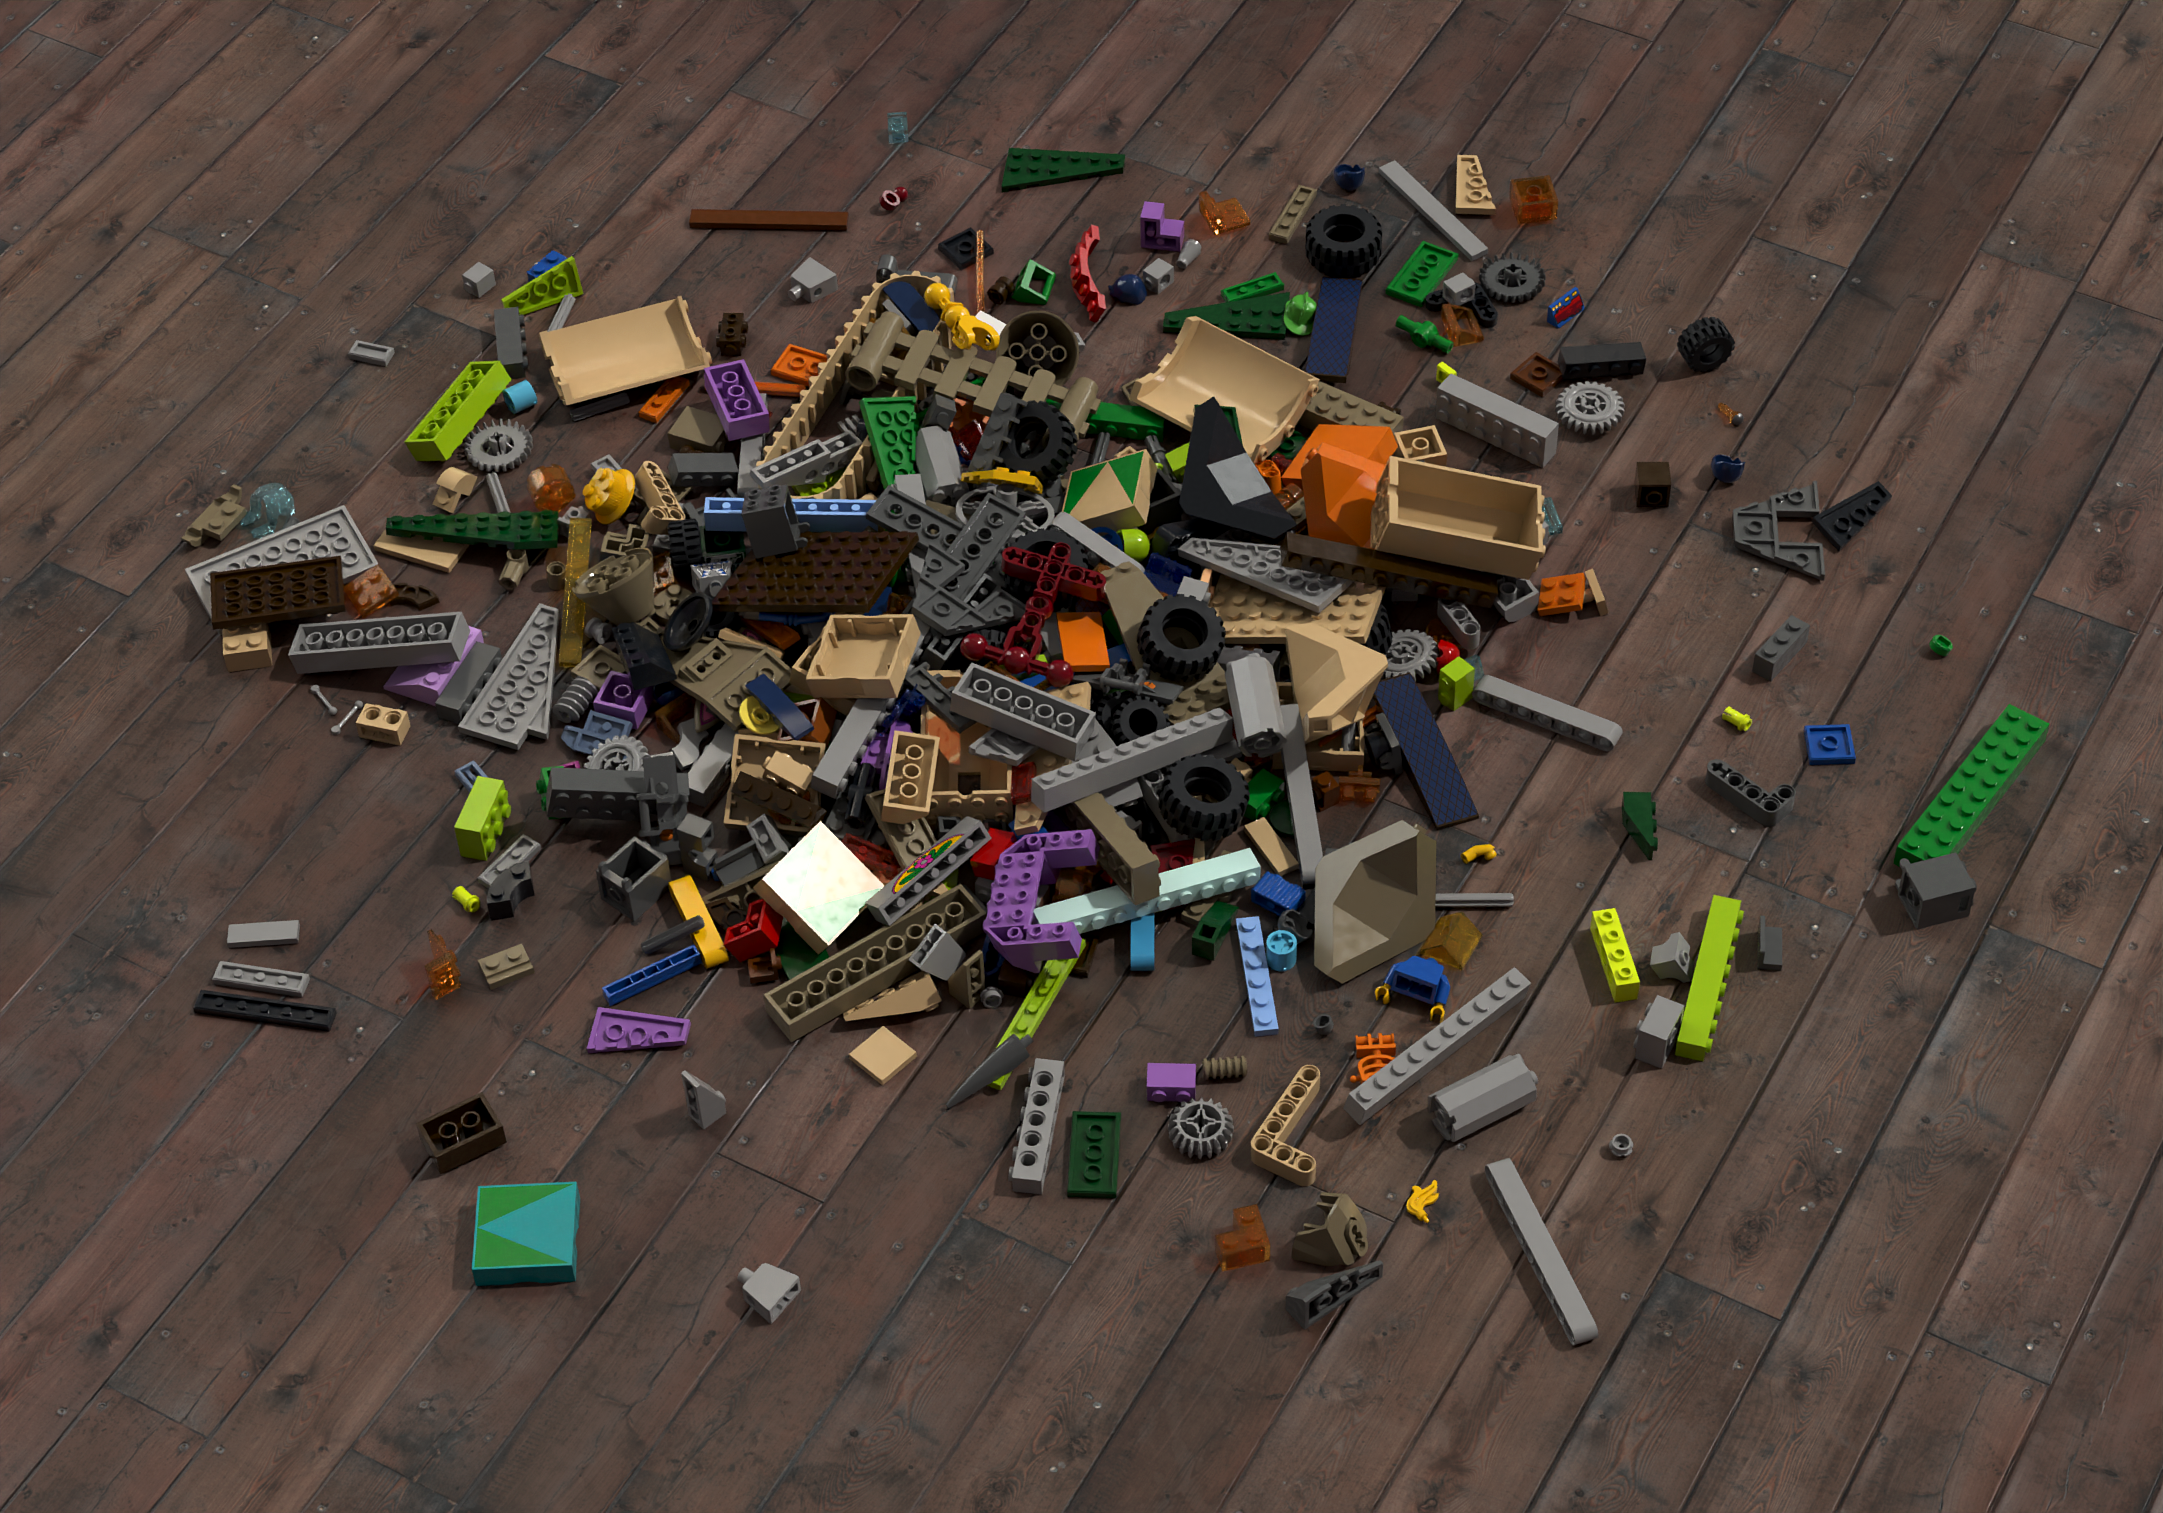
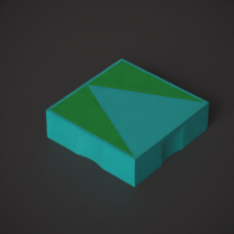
M577 1182L478 1186L472 1273L476 1286L509 1285L519 1282L552 1283L576 1281V1234L579 1228L580 1194Z

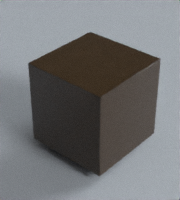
M1637 462L1634 481L1636 507H1669L1671 492L1669 462Z

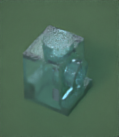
M907 112L887 113L889 143L908 142Z

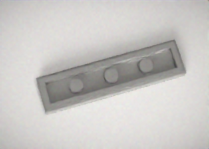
M220 961L212 981L216 985L303 998L310 977L309 974Z

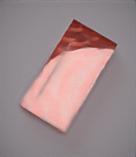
M1034 761L1012 766L1011 801L1013 805L1031 801L1032 778L1036 777L1037 767Z

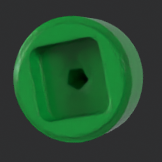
M1935 635L1929 642L1930 648L1941 656H1947L1953 649L1951 641L1942 635Z

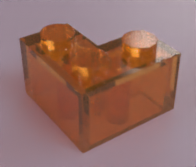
M1254 1204L1233 1209L1234 1231L1215 1235V1252L1221 1271L1270 1261V1242L1258 1205Z

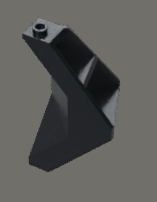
M1215 397L1196 407L1179 501L1186 515L1243 530L1271 545H1276L1282 541L1287 532L1296 534V531H1298L1296 522L1261 476Z

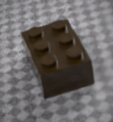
M483 1092L416 1123L420 1140L440 1174L507 1143L503 1125Z

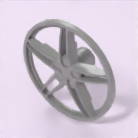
M1000 484L998 486H988L972 490L958 500L955 511L957 521L965 526L968 520L963 513L973 515L981 504L980 501H975L974 503L966 501L976 495L994 492V496L1026 512L1025 519L1017 528L1024 533L1013 534L1008 542H1015L1017 537L1020 535L1025 536V533L1031 530L1033 532L1041 528L1046 530L1055 517L1054 509L1046 499L1029 490L1024 491L1022 488H1017L1012 484ZM1017 494L1030 497L1038 502H1032L1031 500L1017 502ZM1044 511L1048 513L1046 522L1040 527L1027 517ZM993 517L990 519V521L992 523L995 522V524L1002 522V520L998 517ZM981 533V535L988 539L991 537L988 533Z

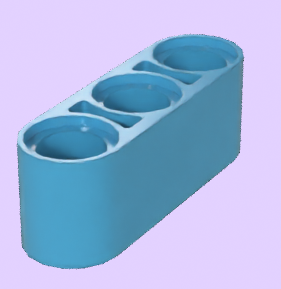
M1154 913L1131 919V971H1154Z

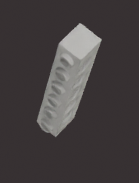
M1036 1058L1034 1067L1029 1069L1028 1081L1031 1084L1030 1087L1025 1088L1024 1101H1027L1026 1107L1022 1106L1020 1121H1023L1022 1127L1018 1126L1016 1140L1019 1141L1018 1147L1014 1146L1012 1161H1015L1014 1167L1010 1166L1008 1181H1012L1014 1192L1042 1195L1065 1077L1064 1061Z

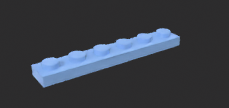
M1259 916L1236 918V929L1255 1037L1276 1035L1279 1028Z

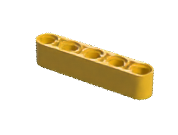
M688 875L668 882L670 894L683 922L697 915H700L704 920V928L691 933L690 936L701 954V960L705 968L708 969L729 961L724 943L692 877Z

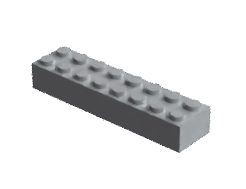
M462 612L300 624L288 656L297 674L458 662L461 660L470 629Z

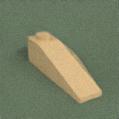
M922 970L900 981L899 988L882 991L877 996V1000L874 1001L871 998L843 1013L845 1021L919 1012L924 1009L928 1012L939 1006L938 1003L942 1000L930 973Z

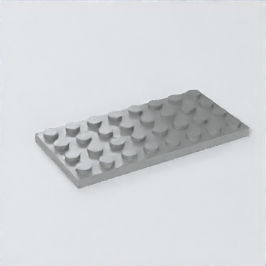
M342 505L186 568L185 572L212 621L210 573L341 556L343 583L346 584L378 571L380 568L346 507ZM216 629L219 635L223 634L222 629Z

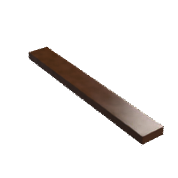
M691 209L689 226L690 228L846 231L849 212Z

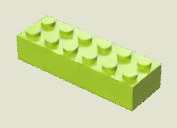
M500 361L469 362L404 441L416 461H446L452 456L453 451L462 444L466 435L474 429L475 424L485 415L487 409L495 403L496 398L506 389V386L511 381Z

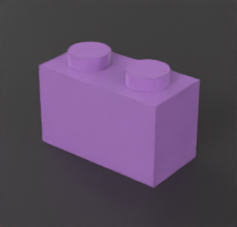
M1148 1063L1147 1101L1190 1102L1191 1098L1195 1101L1196 1064Z

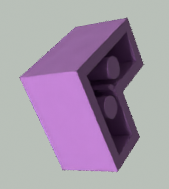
M1145 201L1140 217L1141 247L1180 252L1184 239V221L1165 219L1164 203Z

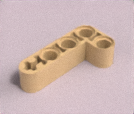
M644 461L634 476L635 484L649 508L641 522V527L650 534L669 535V522L684 520L685 514L658 465L652 461Z

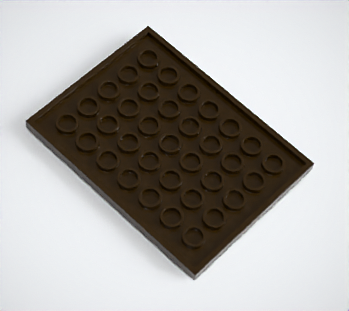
M807 531L800 533V538L804 537L808 540L807 546L798 548V551L755 558L753 549H751L712 601L713 612L869 613L919 541L918 533L908 531H825L812 533Z

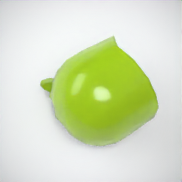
M1121 529L1116 532L1120 536L1122 543L1124 541L1125 554L1138 563L1147 557L1150 550V542L1143 531L1139 529Z

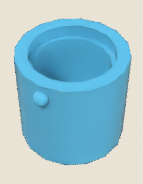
M527 380L504 389L502 392L505 403L513 414L523 411L538 402L534 389Z
M1275 931L1268 936L1266 942L1267 964L1276 971L1290 970L1296 963L1297 940L1288 931Z

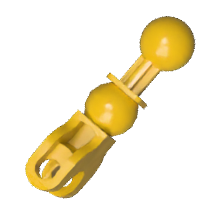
M933 283L927 287L924 293L926 304L933 309L943 310L940 319L945 321L946 325L952 329L951 332L954 334L952 341L958 348L970 350L973 343L984 350L995 351L997 349L1000 336L991 325L978 320L975 316H970L968 309L963 307L962 303L950 302V291L944 284ZM987 335L990 336L991 343H990L989 340L986 338Z

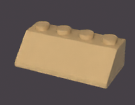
M894 731L881 821L906 824L929 815L940 737Z

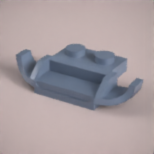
M590 710L584 729L566 725L564 726L561 738L575 752L593 755L592 750L594 748L598 749L599 743L605 744L607 738L613 740V737L616 735L620 738L622 735L629 737L633 724L630 721Z

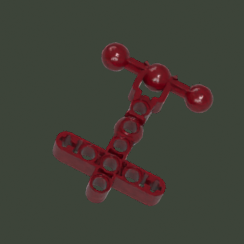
M1063 542L1054 544L1048 557L1017 547L1005 548L1002 552V571L1007 575L1036 583L1037 589H1034L1033 596L1027 600L1025 613L1018 625L1009 629L1003 649L988 645L984 636L971 633L966 635L961 641V653L969 661H979L984 657L997 661V666L1004 665L1005 669L1011 674L1019 675L1026 672L1029 676L1034 672L1046 676L1049 684L1054 687L1063 688L1068 686L1074 676L1070 663L1058 659L1050 664L1037 660L1042 649L1041 629L1044 627L1045 621L1052 615L1053 603L1059 591L1091 601H1100L1105 596V576L1099 572L1070 564L1071 548ZM1022 640L1026 643L1032 642L1030 655L1026 649L1017 646L1013 647V645L1021 643Z

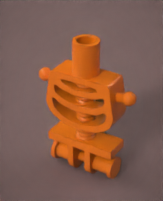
M1371 1033L1361 1037L1355 1035L1356 1058L1362 1059L1358 1062V1076L1352 1075L1350 1081L1352 1083L1359 1081L1361 1085L1395 1059L1392 1057L1396 1056L1394 1033H1391V1035L1378 1033V1038H1371Z

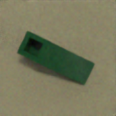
M1623 792L1621 806L1622 824L1647 859L1652 860L1653 851L1658 849V838L1653 837V833L1657 831V820L1652 819V815L1656 813V802H1651V792Z
M1221 901L1214 903L1201 918L1192 936V955L1212 961L1215 960L1239 907Z

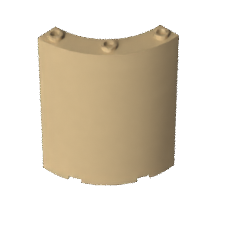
M678 296L673 300L550 332H539L538 337L545 360L550 359L552 366L549 368V372L563 404L567 406L710 367V364H712L711 355L709 352H706L705 347H702L700 338L694 334L687 315L689 309L686 300H682V296Z
M1197 316L1185 319L1183 327L1175 340L1176 348L1172 354L1167 353L1158 364L1157 368L1159 370L1154 374L1150 372L1146 376L1135 380L1129 400L1190 432L1192 431L1194 420V405H1201L1210 398L1215 397L1220 406L1236 407L1242 444L1255 464L1259 461H1264L1287 437L1289 438L1293 434L1295 425L1307 408L1311 398L1318 392L1317 385L1320 379Z

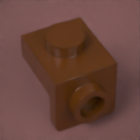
M770 948L771 956L748 959L751 983L779 980L778 970H782L781 957L775 955V948Z

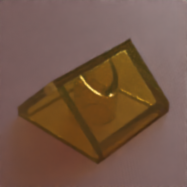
M1463 912L1446 915L1438 919L1434 930L1429 934L1421 947L1420 953L1463 970L1480 942L1482 933Z

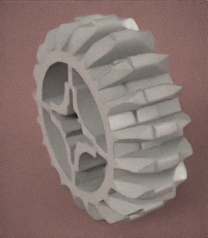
M1202 1097L1197 1102L1191 1098L1190 1104L1183 1101L1181 1108L1175 1107L1174 1114H1171L1169 1118V1139L1173 1141L1174 1148H1180L1181 1155L1188 1152L1190 1158L1193 1155H1198V1158L1201 1159L1202 1155H1207L1210 1159L1212 1153L1219 1155L1221 1149L1226 1150L1228 1143H1231L1234 1132L1233 1119L1229 1115L1227 1108H1222L1220 1102L1213 1104L1212 1098L1208 1102H1205ZM1200 1124H1202V1132H1199Z

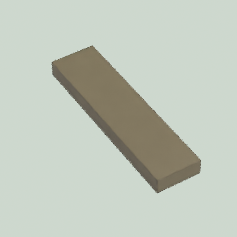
M1298 185L1269 233L1270 240L1288 244L1317 196L1316 189Z

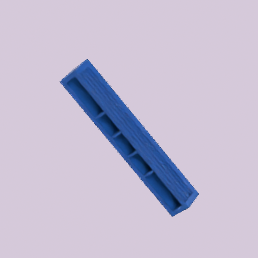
M693 944L602 987L603 996L609 1006H612L701 964V954Z

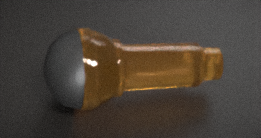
M1719 403L1718 408L1729 418L1732 425L1738 426L1743 422L1744 416L1741 412L1733 411L1726 404Z

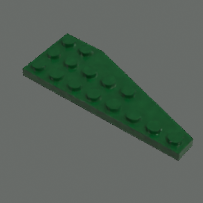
M526 510L520 513L503 511L498 514L481 512L473 515L459 513L448 516L444 514L434 516L415 515L413 517L393 516L387 518L386 535L407 538L422 535L424 540H433V537L443 538V542L469 545L484 542L488 544V547L495 548L497 544L507 545V549L513 550L558 548L557 519L559 514L558 511L543 510L541 512Z

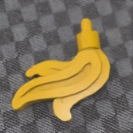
M1433 1180L1432 1184L1424 1189H1421L1419 1186H1413L1412 1191L1414 1193L1407 1201V1211L1425 1223H1428L1429 1219L1427 1218L1428 1214L1423 1208L1436 1202L1439 1197L1436 1180Z

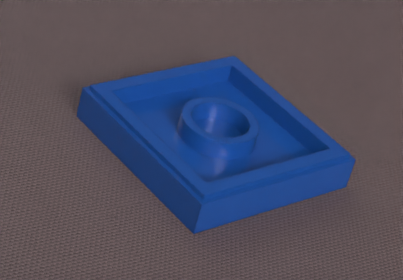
M1849 724L1804 726L1803 731L1810 765L1855 764L1856 756Z

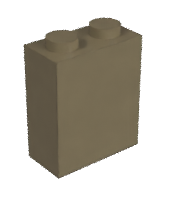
M686 406L668 432L670 448L678 451L684 445H689L696 451L722 453L729 441L718 415Z

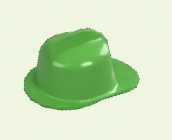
M1305 292L1303 295H1296L1285 305L1284 324L1289 331L1296 335H1309L1313 329L1317 306L1316 302L1308 297V292Z

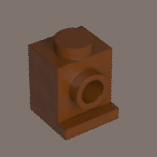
M1328 771L1312 778L1314 804L1319 812L1339 803L1340 785Z

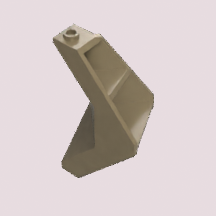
M1401 820L1322 857L1315 868L1314 966L1327 976L1343 984L1429 938L1435 928L1436 841L1426 835L1427 829L1417 823L1412 826Z

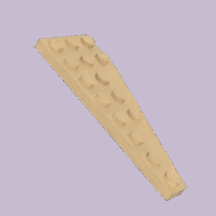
M1089 682L1044 691L1090 710L1091 686ZM1040 747L1019 764L1020 772L1018 776L1024 772L1025 774L1019 777L1018 780L1028 777L1034 767L1036 769L1033 778L1069 765L1071 760ZM1028 778L1023 783L1024 793H1027L1026 783ZM1028 794L1017 795V798H1024L1027 802L1022 799H1016V802L1020 804L1016 803L1015 833L1019 836L1038 832L1048 812L1044 813L1031 802V797Z

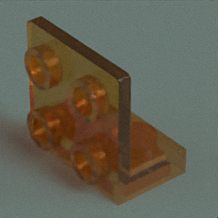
M1207 191L1199 192V211L1214 235L1250 225V219L1236 198L1215 203L1214 198H1211Z
M430 929L427 931L434 960L424 965L431 993L438 1000L461 987L459 981L461 973L455 965L457 958L451 949L447 950L440 934L436 936L433 930Z

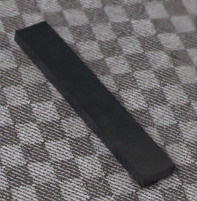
M200 990L193 1007L194 1012L198 1014L330 1032L337 1014L336 1008L208 990Z

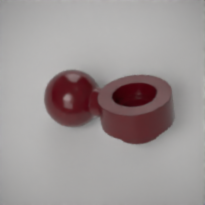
M897 187L894 191L885 190L879 197V202L884 209L893 211L900 202L907 200L908 191L904 187Z

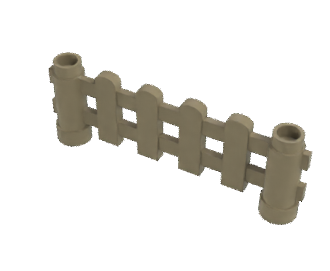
M890 311L882 313L875 323H868L863 332V336L867 338L862 346L856 344L850 358L852 361L845 372L847 381L854 388L862 391H871L876 387L882 375V370L896 374L894 385L914 391L919 382L935 388L933 398L935 394L954 401L957 395L974 401L973 412L988 417L991 416L1000 393L1004 394L1009 385L1026 391L1022 398L1026 402L1035 400L1038 403L1039 401L1046 402L1047 399L1062 403L1059 411L1073 424L1075 428L1074 433L1077 435L1078 441L1079 437H1085L1089 429L1090 423L1086 422L1089 413L1096 414L1101 404V400L1096 398L1099 390L1098 386L1089 378L1080 377L1076 379L1075 383L1068 389L1056 385L1055 375L1048 370H1037L1033 377L1017 372L1015 360L1009 357L1000 356L996 359L995 363H991L977 358V348L973 345L970 350L958 347L956 350H952L938 345L939 336L932 331L921 330L917 337L902 333L901 330L904 326L902 318ZM894 347L909 351L904 360L890 356ZM930 359L947 364L944 372L940 373L926 368ZM969 372L986 378L982 387L965 381ZM1047 428L1042 439L1044 449H1046L1050 439L1049 428Z

